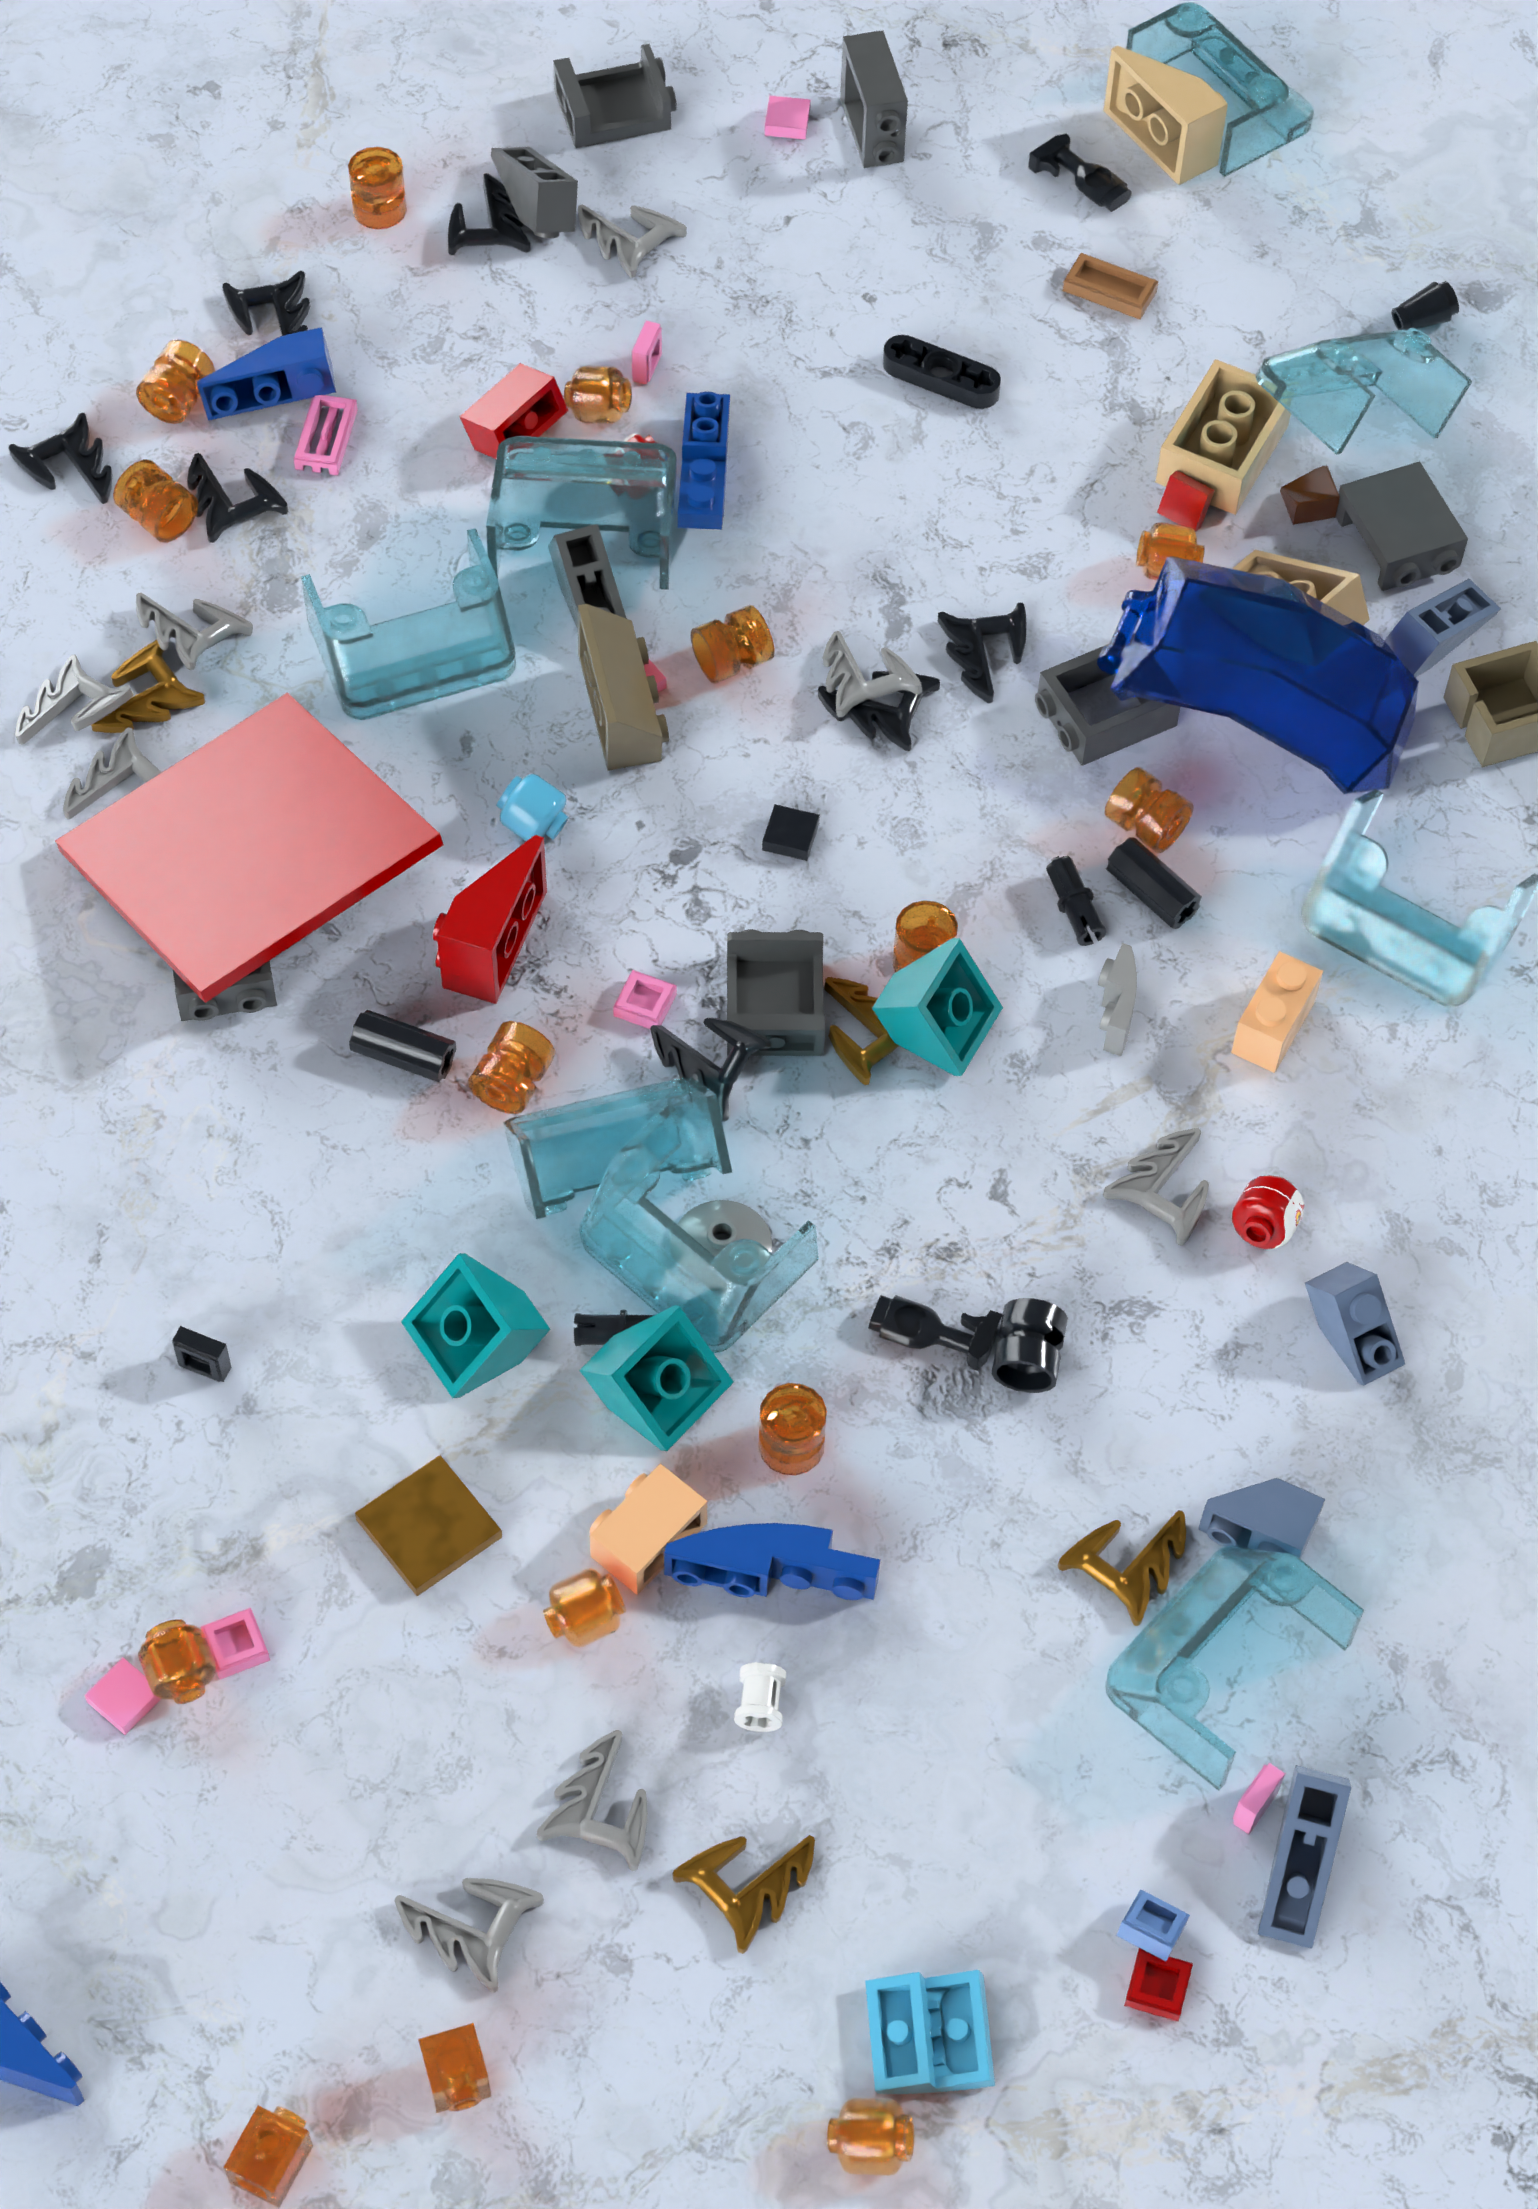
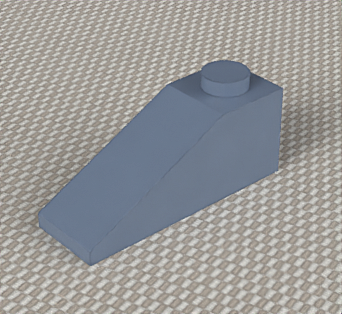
M1467 579L1407 611L1377 651L1387 659V663L1393 671L1403 675L1410 681L1436 665L1492 619L1501 608L1472 580Z
M1295 1765L1259 1924V1935L1312 1949L1351 1791L1349 1779Z

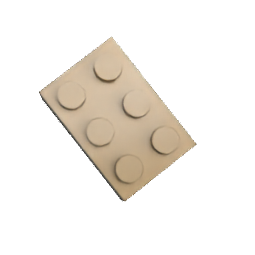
M1215 359L1161 446L1155 483L1166 487L1170 475L1178 470L1215 490L1210 505L1236 515L1289 425L1296 390Z

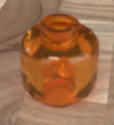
M582 366L575 371L571 381L566 383L564 401L567 407H571L573 415L580 422L612 424L619 421L623 413L628 412L630 409L632 388L628 378L624 377L616 367Z
M1158 522L1153 524L1149 531H1142L1137 549L1136 566H1142L1143 574L1148 579L1184 584L1189 579L1192 571L1200 572L1205 547L1204 545L1197 544V535L1193 528Z
M591 1568L552 1585L549 1591L551 1606L543 1609L545 1620L553 1636L557 1639L564 1635L569 1643L579 1648L616 1632L620 1626V1615L626 1613L623 1598L611 1575L606 1574L602 1576Z
M181 1619L163 1622L149 1630L145 1636L146 1641L142 1643L138 1651V1657L151 1693L161 1699H174L177 1704H186L203 1696L206 1692L205 1686L213 1680L217 1672L216 1663L203 1630L195 1625L186 1624Z
M851 2098L842 2106L839 2117L831 2118L827 2130L829 2152L838 2154L839 2162L847 2173L853 2175L892 2176L900 2170L903 2161L910 2162L912 2159L915 2141L913 2118L910 2114H904L901 2105L897 2101L891 2099Z

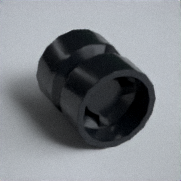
M1019 1298L1005 1304L999 1330V1337L1002 1340L996 1345L991 1374L994 1379L1005 1387L1026 1393H1041L1054 1388L1061 1360L1059 1350L1063 1348L1068 1321L1065 1311L1055 1304L1034 1298Z

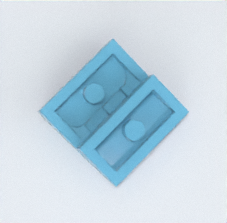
M979 1970L924 1978L920 1972L865 1980L874 2084L877 2094H920L995 2086L984 1976Z

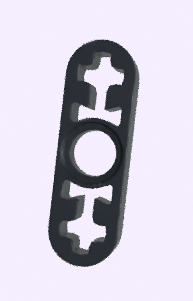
M909 335L893 336L884 344L883 368L889 375L977 409L989 408L999 399L1001 377L994 368ZM943 366L949 368L953 373L947 377H938L932 374L930 370L934 367Z

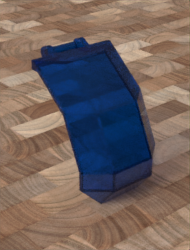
M1172 556L1166 558L1152 591L1130 590L1126 593L1121 604L1123 613L1108 646L1102 648L1097 659V665L1102 671L1108 674H1116L1110 690L1120 701L1139 697L1228 717L1322 770L1344 795L1381 791L1390 788L1414 724L1419 681L1379 634L1285 580ZM1142 618V620H1141V622H1140V624H1139V627H1138V629H1137V631H1136V633H1135V636H1134V638H1133V640H1132V643H1131L1130 646H1128L1129 643H1130V640H1131V638H1132V636H1133V633H1134V631H1135V629H1136V626H1137V624H1138V622H1139V619Z

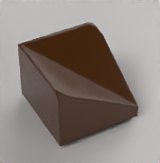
M1327 465L1318 467L1281 487L1280 493L1293 525L1335 518L1340 496Z

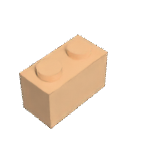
M1279 951L1238 1022L1231 1053L1275 1073L1315 1003L1323 970Z
M660 1463L649 1475L643 1473L631 1483L625 1493V1500L614 1511L607 1509L594 1521L590 1528L591 1557L638 1595L664 1568L666 1544L696 1534L707 1524V1500Z

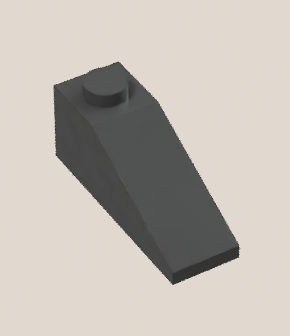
M531 147L491 148V158L520 222L534 231V235L542 238L559 237L560 232L575 231L578 181Z
M598 523L554 535L548 545V549L561 591L577 630L578 605L589 604L626 618Z

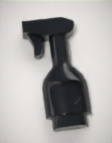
M1068 134L1054 136L1030 152L1028 164L1030 170L1034 173L1045 170L1054 177H1058L1060 163L1074 174L1075 185L1079 191L1098 206L1105 207L1110 212L1125 204L1131 197L1132 191L1127 188V183L1102 165L1087 163L1069 149L1071 139Z
M880 1295L868 1329L879 1332L880 1338L913 1349L942 1345L967 1354L968 1366L977 1371L988 1360L1000 1329L1002 1314L992 1310L986 1316L981 1317L962 1313L961 1325L975 1332L972 1335L944 1325L937 1313L926 1305L897 1295L893 1299Z

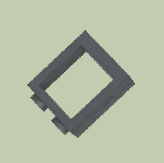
M884 31L843 36L840 100L863 168L904 162L908 99Z
M1136 633L1040 672L1038 692L1035 694V703L1039 713L1043 718L1051 720L1058 731V737L1063 748L1067 752L1072 751L1082 766L1176 727L1182 697ZM1119 672L1141 705L1090 726L1068 693Z

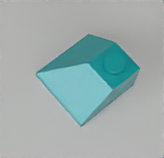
M952 938L894 973L872 1009L894 1043L954 1076H962L1003 1009V1006L960 938Z
M459 1253L401 1321L452 1398H460L521 1364L551 1330L523 1290L466 1253Z
M675 1305L613 1335L579 1370L609 1410L661 1451L666 1452L734 1383L681 1307Z

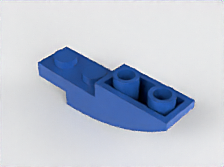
M709 391L686 393L677 528L722 530L726 489L730 394H716Z
M782 1523L743 1524L716 1528L667 1543L664 1551V1575L671 1576L675 1581L683 1585L700 1586L704 1583L722 1587L726 1592L734 1596L745 1598L752 1597L754 1594L767 1597L770 1581L773 1578L794 1589L804 1590L815 1587L832 1591L835 1596L845 1600L856 1601L862 1598L874 1600L879 1579L880 1559L833 1550V1529Z

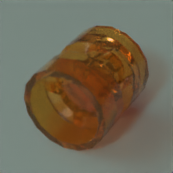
M369 147L358 151L351 157L348 164L353 216L358 223L367 228L386 229L397 225L404 218L407 211L401 158L394 151L383 147Z
M179 339L169 341L154 361V366L147 371L136 388L138 401L155 418L171 424L182 423L192 411L200 396L197 381L215 372L213 362L204 351L188 341Z
M144 459L128 467L119 477L113 492L114 503L134 521H139V524L159 542L168 543L179 538L188 530L197 516L198 499L179 482L173 481L172 477L152 460Z
M747 605L728 613L725 616L724 623L714 619L691 630V644L696 660L707 679L712 683L716 684L737 675L740 672L741 665L751 669L774 658L775 649L770 630L761 613L753 605Z
M1136 767L1128 772L1115 787L1105 806L1104 814L1106 818L1125 831L1136 829L1135 836L1143 844L1156 853H1162L1182 834L1193 814L1194 806L1192 802L1176 791L1169 789L1162 791L1163 784L1159 779L1142 767Z
M923 900L911 903L902 909L897 917L892 964L895 973L950 939L957 938V920L955 915L946 906L935 901Z
M507 1021L499 1026L487 1047L488 1054H484L468 1079V1084L473 1094L491 1108L503 1113L519 1114L526 1108L537 1089L533 1082L540 1081L555 1057V1049L552 1043L536 1029L521 1022Z
M796 1383L780 1385L767 1393L760 1405L758 1449L762 1460L770 1469L783 1475H799L809 1472L819 1463L824 1454L827 1409L823 1398L814 1389Z

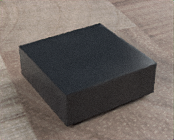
M775 804L762 840V851L807 861L819 827L820 815Z
M180 1326L172 1339L178 1365L215 1381L224 1382L232 1368L227 1345Z

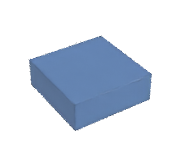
M1140 1889L1125 1915L1116 1936L1167 1961L1190 1915Z

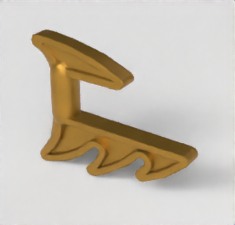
M155 640L126 660L112 674L111 679L113 685L119 687L150 671L158 684L130 698L119 708L92 724L91 728L94 732L123 733L128 727L134 730L132 722L168 721L171 719V716L167 709H185L203 705L205 703L204 694L188 689L178 681L163 659L162 655L165 650L161 649L158 641Z
M827 977L824 985L825 991L878 1038L862 1049L838 1026L831 1025L828 1037L838 1056L862 1084L869 1085L872 1066L893 1052L899 1045L894 1043L873 1011L872 1007L878 998L867 996L869 990L867 985L847 979Z
M1178 1510L1123 1573L1099 1557L1101 1552L1119 1533L1121 1527L1119 1520H1114L1095 1529L1078 1541L1059 1559L1058 1569L1065 1571L1076 1568L1086 1572L1108 1590L1116 1594L1127 1607L1133 1625L1139 1626L1142 1623L1149 1602V1573L1152 1574L1157 1584L1158 1593L1164 1594L1169 1581L1170 1554L1168 1545L1172 1547L1173 1555L1176 1559L1183 1557L1186 1524L1185 1514L1181 1510Z
M742 1836L719 1843L681 1864L673 1871V1881L677 1883L692 1882L701 1888L718 1909L724 1913L734 1930L737 1950L743 1954L747 1951L758 1932L762 1918L763 1900L765 1898L769 1899L771 1921L777 1923L780 1921L785 1908L791 1871L796 1872V1883L799 1887L806 1885L813 1862L815 1838L813 1836H807L738 1894H735L717 1872L745 1850L747 1840Z

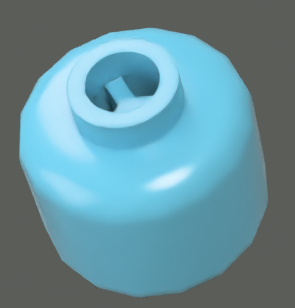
M536 774L527 775L523 779L516 776L505 789L496 805L501 809L500 822L525 841L534 835L541 837L547 835L554 840L569 819V816L563 813L567 800L565 794Z

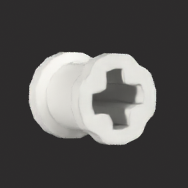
M757 1662L741 1666L740 1682L743 1683L741 1707L735 1711V1723L744 1729L757 1732H769L781 1728L783 1716L778 1709L780 1689L786 1683V1671L774 1664Z

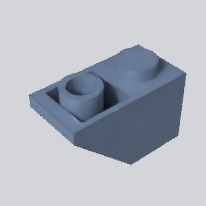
M1345 1262L1305 1282L1319 1328L1359 1384L1364 1386L1406 1364L1377 1274Z
M1274 1478L1208 1499L1198 1530L1207 1533L1211 1540L1222 1546H1236L1254 1554L1260 1562L1269 1567L1277 1569L1284 1567L1295 1572L1318 1522L1325 1499L1279 1478Z

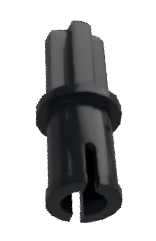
M1069 856L1053 858L1052 862L1047 865L1046 871L1059 897L1057 903L1059 911L1066 913L1079 945L1087 946L1094 944L1087 926H1089L1091 932H1094L1096 939L1100 941L1107 932L1092 903L1094 898L1092 890L1084 886L1072 858Z
M621 1310L620 1315L575 1313L574 1324H577V1327H574L575 1346L604 1345L613 1335L654 1315H628L627 1310Z

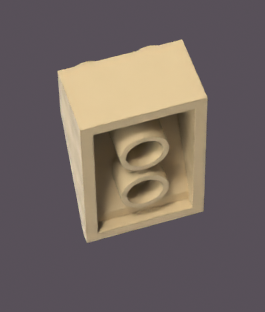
M1121 46L1112 48L1103 111L1178 185L1216 167L1219 162L1228 103L1224 100L1223 96L1219 92L1214 91L1202 78Z
M1254 550L1199 597L1202 606L1279 660L1310 668H1315L1321 664L1332 652L1351 638L1357 630L1370 620L1360 574L1259 550Z

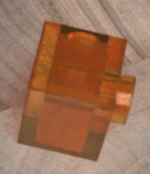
M474 2023L418 2039L436 2113L446 2110H465L479 2104L483 2099L492 2097L489 2077Z
M258 2105L223 2166L229 2183L280 2208L313 2148L309 2131L304 2128L306 2125L305 2120L283 2107H276L274 2112H271Z

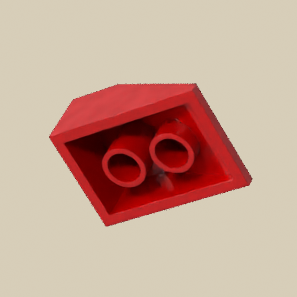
M538 835L531 837L457 894L447 914H439L433 930V940L438 942L436 967L441 970L442 988L497 1004L547 893L544 837Z

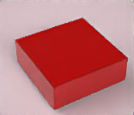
M1177 470L1169 477L1157 513L1195 533L1203 524L1215 490Z
M1139 1948L1124 2006L1178 2022L1193 1963L1173 1957H1168L1167 1961H1164Z

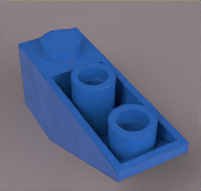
M322 327L280 336L197 381L208 421L309 399L316 395L336 393L332 361Z
M0 1982V2080L79 2106L85 2101L77 2085V2082L83 2077L82 2074L62 2051L53 2057L40 2042L47 2036L30 2014L24 2011L17 2017L5 2004L11 1998V1995Z

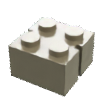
M1537 641L1452 665L1443 698L1460 729L1467 727L1465 738L1482 768L1538 752Z

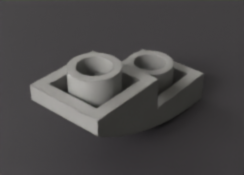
M1122 943L1115 960L1106 959L1098 980V985L1105 987L1102 1007L1106 1009L1100 1023V1029L1106 1031L1103 1050L1122 1056L1127 1042L1137 988V972L1133 950L1130 945Z

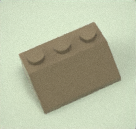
M589 604L578 605V657L607 771L662 761V743L669 742V733L664 714L656 715L654 703L659 702L655 677L654 675L646 676L644 665L649 663L644 637L636 638L633 623L629 619Z

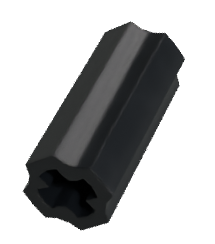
M1129 837L1124 843L1117 846L1107 859L1108 865L1106 870L1171 928H1180L1199 909L1202 896L1136 838Z
M370 1010L359 1014L353 1025V1032L349 1041L350 1051L436 1082L446 1078L452 1067L456 1052V1041Z

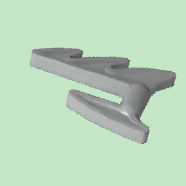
M579 205V224L584 238L590 239L592 231L596 230L600 252L606 260L611 258V249L613 246H616L620 265L631 278L636 276L638 264L643 257L666 238L674 236L686 237L687 228L684 224L656 211L634 205L630 207L631 218L650 230L640 239H637L585 205Z
M136 594V612L141 627L148 628L150 620L155 621L154 629L157 641L163 650L168 649L170 638H175L178 656L189 670H194L198 657L206 649H209L233 634L252 635V623L215 604L200 599L193 600V612L211 624L210 627L199 632L145 594Z
M840 631L833 632L826 644L823 664L825 667L831 666L826 678V690L829 693L833 692L839 685L836 694V713L838 717L845 716L855 705L868 699L881 697L899 690L911 691L916 695L921 694V682L902 658L888 648H882L881 653L882 661L890 675L866 682Z
M71 655L60 671L56 691L53 692L51 681L46 679L39 689L35 703V712L32 714L29 706L22 708L16 723L15 736L19 744H25L78 697L85 694L92 700L70 720L74 730L79 731L96 723L132 698L133 693L130 686L125 685L120 688L107 687L88 676L81 669L77 656Z
M126 728L115 743L108 768L104 767V752L98 751L95 754L86 777L84 789H82L79 778L72 780L63 805L65 818H73L134 772L145 783L162 773L143 756L136 746L132 728Z
M1199 1128L1188 1129L1161 1137L1157 1144L1158 1151L1140 1155L1128 1162L1127 1169L1130 1172H1143H1136L1121 1177L1106 1186L1103 1192L1104 1198L1127 1200L1142 1206L1145 1210L1170 1224L1176 1233V1243L1184 1245L1196 1227L1204 1209L1209 1187L1208 1181H1201L1181 1208L1157 1193L1200 1139L1201 1130Z
M615 1730L596 1740L580 1753V1764H593L565 1780L554 1792V1797L558 1801L570 1796H579L565 1802L553 1811L537 1830V1838L540 1841L559 1836L582 1838L586 1841L619 1851L625 1857L629 1869L636 1871L641 1861L648 1819L646 1791L644 1789L637 1791L623 1829L593 1820L622 1742V1732Z
M463 1879V1889L467 1893L500 1907L487 1933H484L402 1895L396 1896L395 1904L404 1927L414 1942L417 1944L423 1942L421 1927L426 1925L431 1940L442 1961L453 1972L458 1969L455 1958V1946L460 1945L466 1963L474 1976L493 1993L498 1991L499 1987L497 1966L503 1947L509 1939L520 1915L531 1907L543 1905L544 1902L541 1893L516 1884L493 1879Z

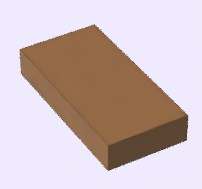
M1080 253L1064 279L1063 291L1141 320L1157 292L1159 281Z

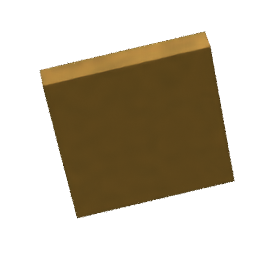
M441 1455L355 1512L356 1521L416 1596L502 1538L500 1527Z

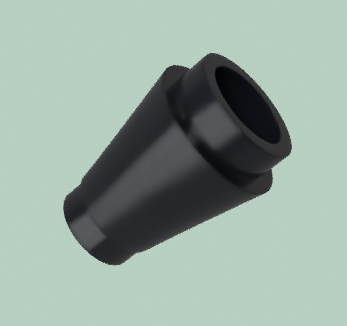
M1445 281L1440 284L1432 282L1398 307L1393 308L1391 314L1396 328L1399 332L1403 333L1408 330L1450 322L1452 316L1459 312V303L1452 286Z

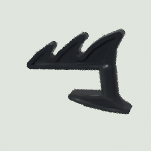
M484 174L483 188L490 228L466 229L462 204L456 203L449 221L448 253L455 255L458 249L464 246H489L496 244L512 246L523 252H529L531 243L519 228L523 227L524 224L519 221L514 207L510 204L511 201L504 185L490 174Z
M300 270L290 279L275 285L243 290L236 289L229 283L222 285L228 308L237 324L247 335H252L253 333L248 306L270 302L274 303L281 336L308 330L306 325L301 326L310 309L309 298H304L297 304L304 290L306 280L304 271Z
M79 413L73 424L60 434L54 435L31 447H20L15 444L8 446L13 460L34 480L50 490L56 489L55 479L43 460L64 451L102 504L108 502L112 489L111 466L106 465L101 471L103 459V443L101 438H96L94 444L87 451L90 433L85 413Z
M196 453L189 467L187 484L188 489L191 491L195 490L198 486L194 499L195 516L201 517L204 510L209 506L206 516V528L210 543H214L225 529L237 522L244 521L266 511H276L283 515L288 513L287 502L279 492L262 476L249 468L244 469L245 481L255 497L233 505L200 453Z
M1021 602L1017 603L1015 609L1007 615L976 619L957 618L948 613L939 612L937 622L946 635L954 642L946 644V653L965 670L961 673V681L982 700L992 703L994 690L982 635L1007 633L1013 662L1019 664L1022 660L1026 643L1027 623L1024 604Z
M875 671L872 673V680L890 674L888 671ZM916 674L921 682L922 693L916 695L907 690L897 691L904 694L898 708L868 699L855 705L848 714L859 729L869 738L874 739L876 737V728L872 721H875L882 733L891 742L905 751H910L912 744L909 734L911 720L922 697L926 693L940 689V680ZM819 686L818 698L826 710L838 721H844L845 716L838 717L836 713V694L838 690L835 689L829 693L826 690V686Z
M718 1018L704 1019L703 1023L706 1027L733 1046L723 1066L720 1068L662 1025L651 1026L650 1031L654 1046L664 1067L676 1066L682 1085L689 1097H697L699 1095V1081L700 1090L705 1102L716 1119L720 1122L729 1120L728 1099L733 1084L737 1081L751 1054L760 1049L770 1048L771 1042L751 1029L732 1021Z

